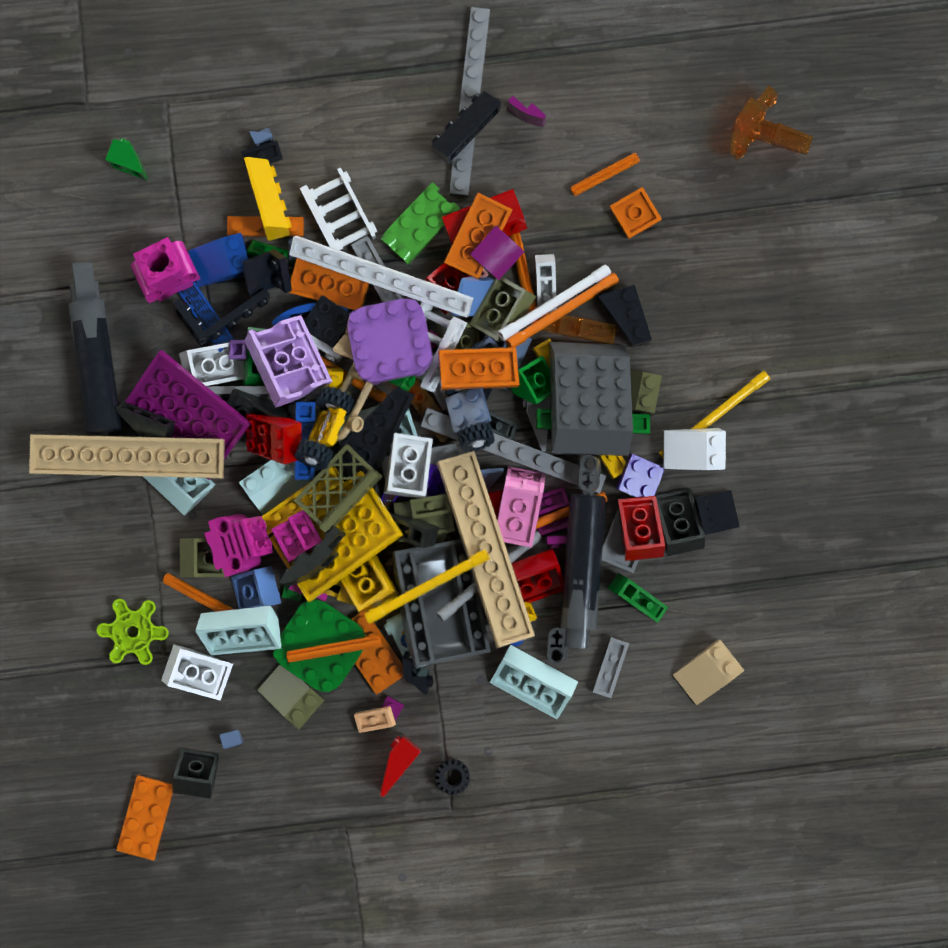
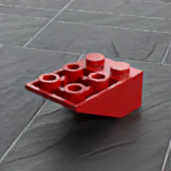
M246 414V419L250 423L246 430L247 451L281 464L299 461L294 455L302 440L301 422L284 417Z

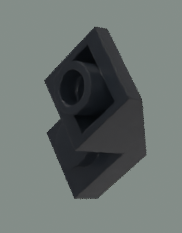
M405 651L402 658L403 677L423 694H428L430 687H433V676H430L429 668L415 667L409 651Z

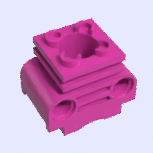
M167 237L133 254L136 260L131 264V269L149 304L156 300L161 302L173 294L193 286L194 281L201 279L182 241L171 243ZM168 266L164 271L159 272L162 267Z
M236 514L208 521L211 531L204 534L207 543L212 549L215 569H223L225 577L254 570L259 567L261 556L273 553L272 542L268 537L266 523L262 516L247 518L244 514Z

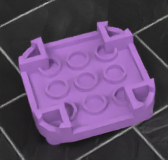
M398 299L359 308L350 314L348 333L354 365L358 375L364 381L372 385H379V383L415 375L418 377L423 375L430 367L431 362H433V354L425 314L416 300Z

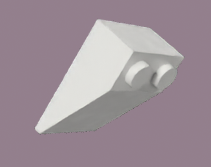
M230 342L179 353L182 367L205 386L244 379V361L229 359ZM225 348L221 352L218 351V349Z
M720 428L663 430V468L724 470L726 431Z
M394 433L386 472L385 494L412 498H424L426 496L433 439Z
M174 644L161 681L170 687L221 700L233 664Z

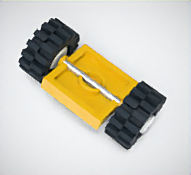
M329 386L321 388L316 404L318 407H321V410L326 411L318 413L309 438L300 441L294 455L299 462L305 463L304 465H309L311 468L316 467L319 470L320 468L322 470L328 468L333 451L326 447L333 446L337 441V435L344 423V417L349 415L354 399L351 398L352 396L347 395V392H342L341 389L337 390L335 387L330 388Z

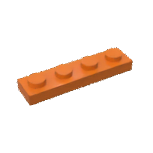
M227 217V236L242 233L243 237H266L261 217ZM289 217L292 228H289L290 235L285 237H304V217Z

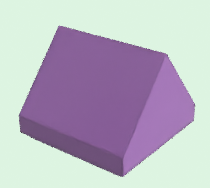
M230 340L229 359L245 361L247 359L248 348L245 340Z

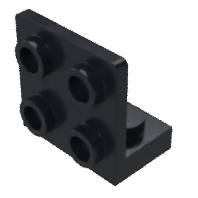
M276 249L242 262L247 294L250 297L264 289L269 290L274 287L279 288L284 293L292 291L287 259Z
M322 295L304 323L309 333L334 348L346 332L350 313Z
M731 490L694 498L705 535L740 526Z

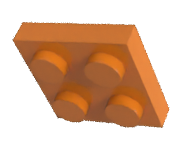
M643 187L610 205L612 213L628 240L662 220Z

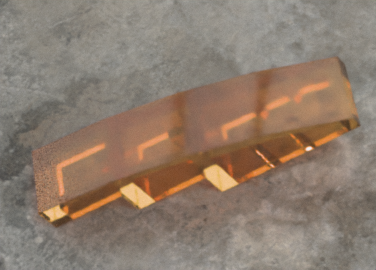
M743 112L737 113L732 131L804 155L808 154L813 136L781 123L775 124L761 117L755 118Z
M550 312L538 318L537 321L550 314ZM564 315L541 331L613 345L617 326L586 318Z

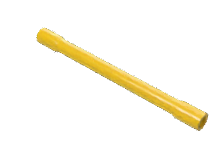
M763 370L746 386L691 429L708 428L748 395L770 380L769 375ZM661 450V451L659 452V455L662 457V459H663V450Z
M486 549L470 556L469 559L384 605L370 610L364 614L365 618L371 624L389 612L465 571L490 560Z

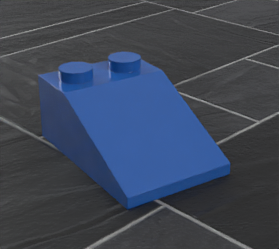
M242 233L223 237L188 250L201 278L196 280L198 287L244 276L242 262L248 260L249 255L247 254Z

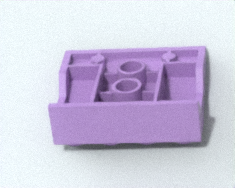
M301 315L280 321L267 330L260 332L249 330L245 338V344L275 407L296 401L332 383V379Z

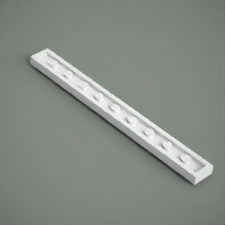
M299 236L293 237L289 253L291 256L464 317L469 316L473 297Z

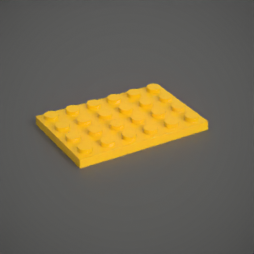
M360 471L356 474V477H363L365 474ZM349 479L343 484V491H350L353 488V479ZM373 487L335 526L346 533L344 538L334 548L339 555L317 575L297 584L307 601H313L403 535ZM330 494V505H337L340 502V494ZM326 497L316 503V506H325ZM316 508L317 517L321 521L327 516L326 508ZM309 516L317 533L323 541L326 533ZM272 535L269 539L287 569L291 568L295 562L289 564L275 535Z

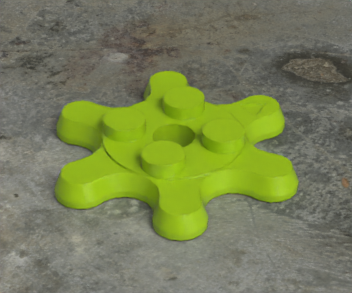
M115 600L112 606L116 613L115 621L111 624L101 623L96 629L100 637H109L114 641V648L109 655L110 660L113 663H120L126 654L134 653L141 664H150L153 660L152 653L149 650L150 643L153 640H165L169 635L166 627L155 626L151 622V616L156 610L155 603L150 600L144 601L140 609L132 611L128 608L125 600ZM131 626L138 628L136 637H131L128 634V629Z

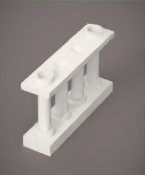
M341 168L337 169L340 177L314 190L313 188L309 190L307 185L300 188L329 247L339 251L344 246L369 233L374 240L376 239L375 233L377 232L374 223L368 222L349 185L351 179L347 171L343 172ZM344 183L348 194L324 206H317L315 202L318 199L317 196ZM353 200L357 208L356 211L332 223L325 222L323 218L326 216L325 213ZM359 217L362 218L366 227L341 240L334 239L332 235L335 232L334 230Z
M422 302L420 306L425 314L426 321L430 319L447 328L443 338L428 332L430 341L437 344L438 349L427 372L418 377L416 376L422 382L420 387L435 392L440 381L438 351L455 350L467 322L454 316L449 321L431 312L432 305Z

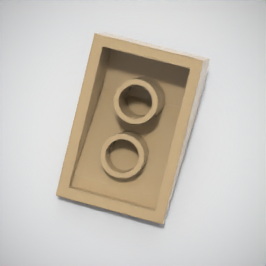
M716 640L674 673L673 676L693 702L698 705L740 675L744 669L722 641Z

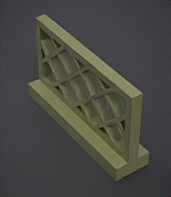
M346 444L330 461L328 468L322 470L294 501L326 533L329 529H333L382 476L353 448ZM348 450L353 455V463L343 464L342 455ZM356 465H363L369 470L363 477H356ZM332 466H339L338 478H329V469ZM343 466H353V477H343ZM353 479V488L350 491H343V480ZM319 480H326V492H316V483ZM329 480H339L340 491L330 492ZM306 494H313V506H306L301 499ZM316 494H326L325 506H316ZM330 494H340V502L337 505H330ZM316 508L327 509V516L322 521L317 517Z

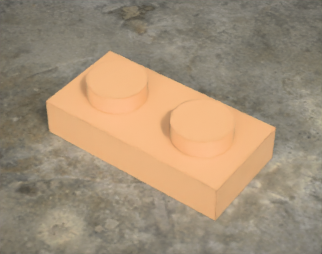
M391 706L354 714L359 733L396 725Z

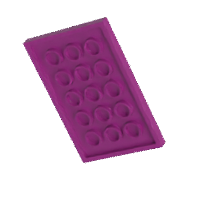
M163 350L157 353L125 401L176 421L172 438L225 439L224 461L250 426L246 418Z

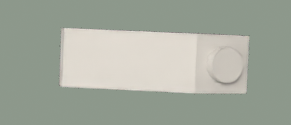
M554 254L535 255L537 308L556 296ZM557 307L551 310L550 312L546 313L542 317H545L546 315L550 314L551 312L556 310Z

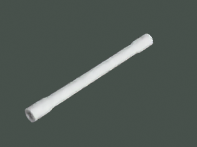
M603 265L583 280L519 320L505 326L498 331L500 339L505 341L594 283L604 279L611 274L610 268L607 265Z

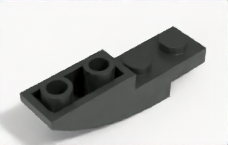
M336 527L329 529L323 541L313 548V553L303 552L295 558V563L292 567L282 574L283 578L279 582L286 586H292L306 581L324 570L339 555L334 548L344 538L346 533Z

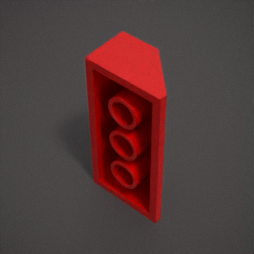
M514 189L490 198L513 209L502 230L507 236L527 229ZM470 206L442 217L451 246Z
M553 549L511 563L524 602L531 603L563 591L564 579Z

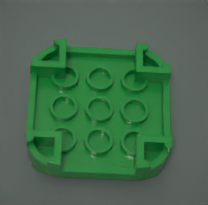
M314 599L311 602H304L298 608L280 635L281 649H274L273 655L283 668L314 689L321 692H330L337 689L343 683L364 650L291 663L287 660V652L365 638L367 635L360 624L326 601Z

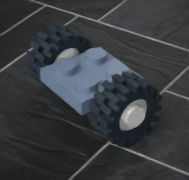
M483 388L446 390L449 397L445 398L453 431L458 436L461 450L472 452L473 450L479 451L481 448L485 449V447L491 446L490 444L494 443L495 438L492 427L488 423L491 421Z

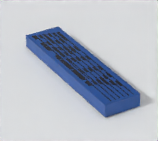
M194 281L193 286L179 291V294L190 306L194 316L201 321L204 326L203 329L206 330L219 321L220 318ZM226 329L222 332L220 338L215 341L212 340L214 345L229 343L230 340L235 339ZM225 348L218 349V351L221 352Z

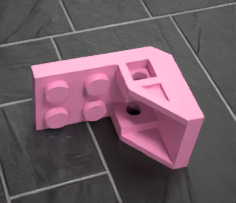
M508 466L498 517V525L505 543L532 548L546 474Z

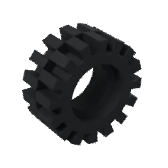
M446 760L436 770L435 781L437 787L443 793H447V795L462 793L470 782L469 769L460 760ZM449 770L459 772L460 780L457 784L451 785L446 782L445 774Z

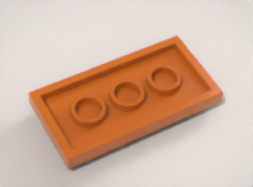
M477 192L444 263L479 279L484 267L470 254L495 226L503 230L513 209Z
M297 258L290 281L292 291L288 293L317 301L323 295L339 306L356 311L363 307L369 283Z
M516 348L438 351L441 390L519 386Z
M363 611L353 617L352 620L364 628L367 637L379 635L382 640V646L365 649L355 664L377 695L403 677V664L374 622L368 623L364 615L367 611Z
M137 775L116 851L155 860L173 795V784Z

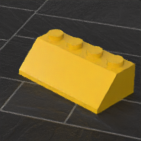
M245 157L246 168L267 240L271 241L289 236V228H292L289 216L285 217L283 212L287 211L284 199L280 200L278 195L282 192L279 182L275 183L273 178L277 176L274 165L270 166L268 159Z
M377 555L341 580L358 612L384 605L399 594Z

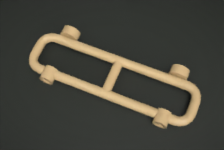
M354 362L340 387L342 392L348 391L353 379L364 381L358 375ZM365 383L343 429L337 435V441L347 437L350 430L354 432L362 430L364 421L361 417H358V414L373 387L371 383Z

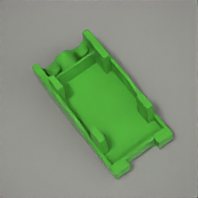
M433 182L381 237V241L385 242L407 265L444 228L442 217L460 210L457 204L454 202L449 203L438 193L440 189Z

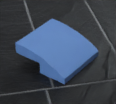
M473 276L461 279L458 292L474 298L469 316L475 315L494 279L490 277L477 279Z

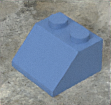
M272 566L255 569L231 577L239 609L273 606L281 603Z

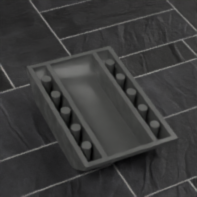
M549 342L552 454L628 456L633 434L630 357L625 346Z
M462 539L438 543L435 546L426 548L416 547L393 552V576L395 587L399 593L397 597L467 560L468 557ZM471 569L400 607L407 649L415 667L491 652L479 591L459 607L446 621L441 622L436 616L440 609L453 601L475 582Z

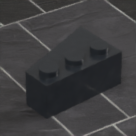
M635 285L597 297L598 302L606 310L632 348L651 342V334Z

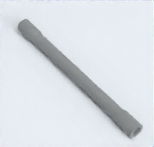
M536 530L532 547L542 539ZM521 545L515 547L508 553L510 562L513 563L531 547ZM476 582L436 613L441 622L446 621L459 607L478 592Z

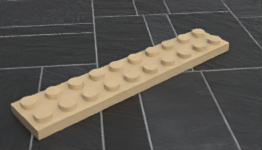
M30 435L29 473L224 478L225 439Z
M472 451L438 461L437 465L468 559L483 549H486L490 560L471 568L496 647L499 648L535 636L475 452Z

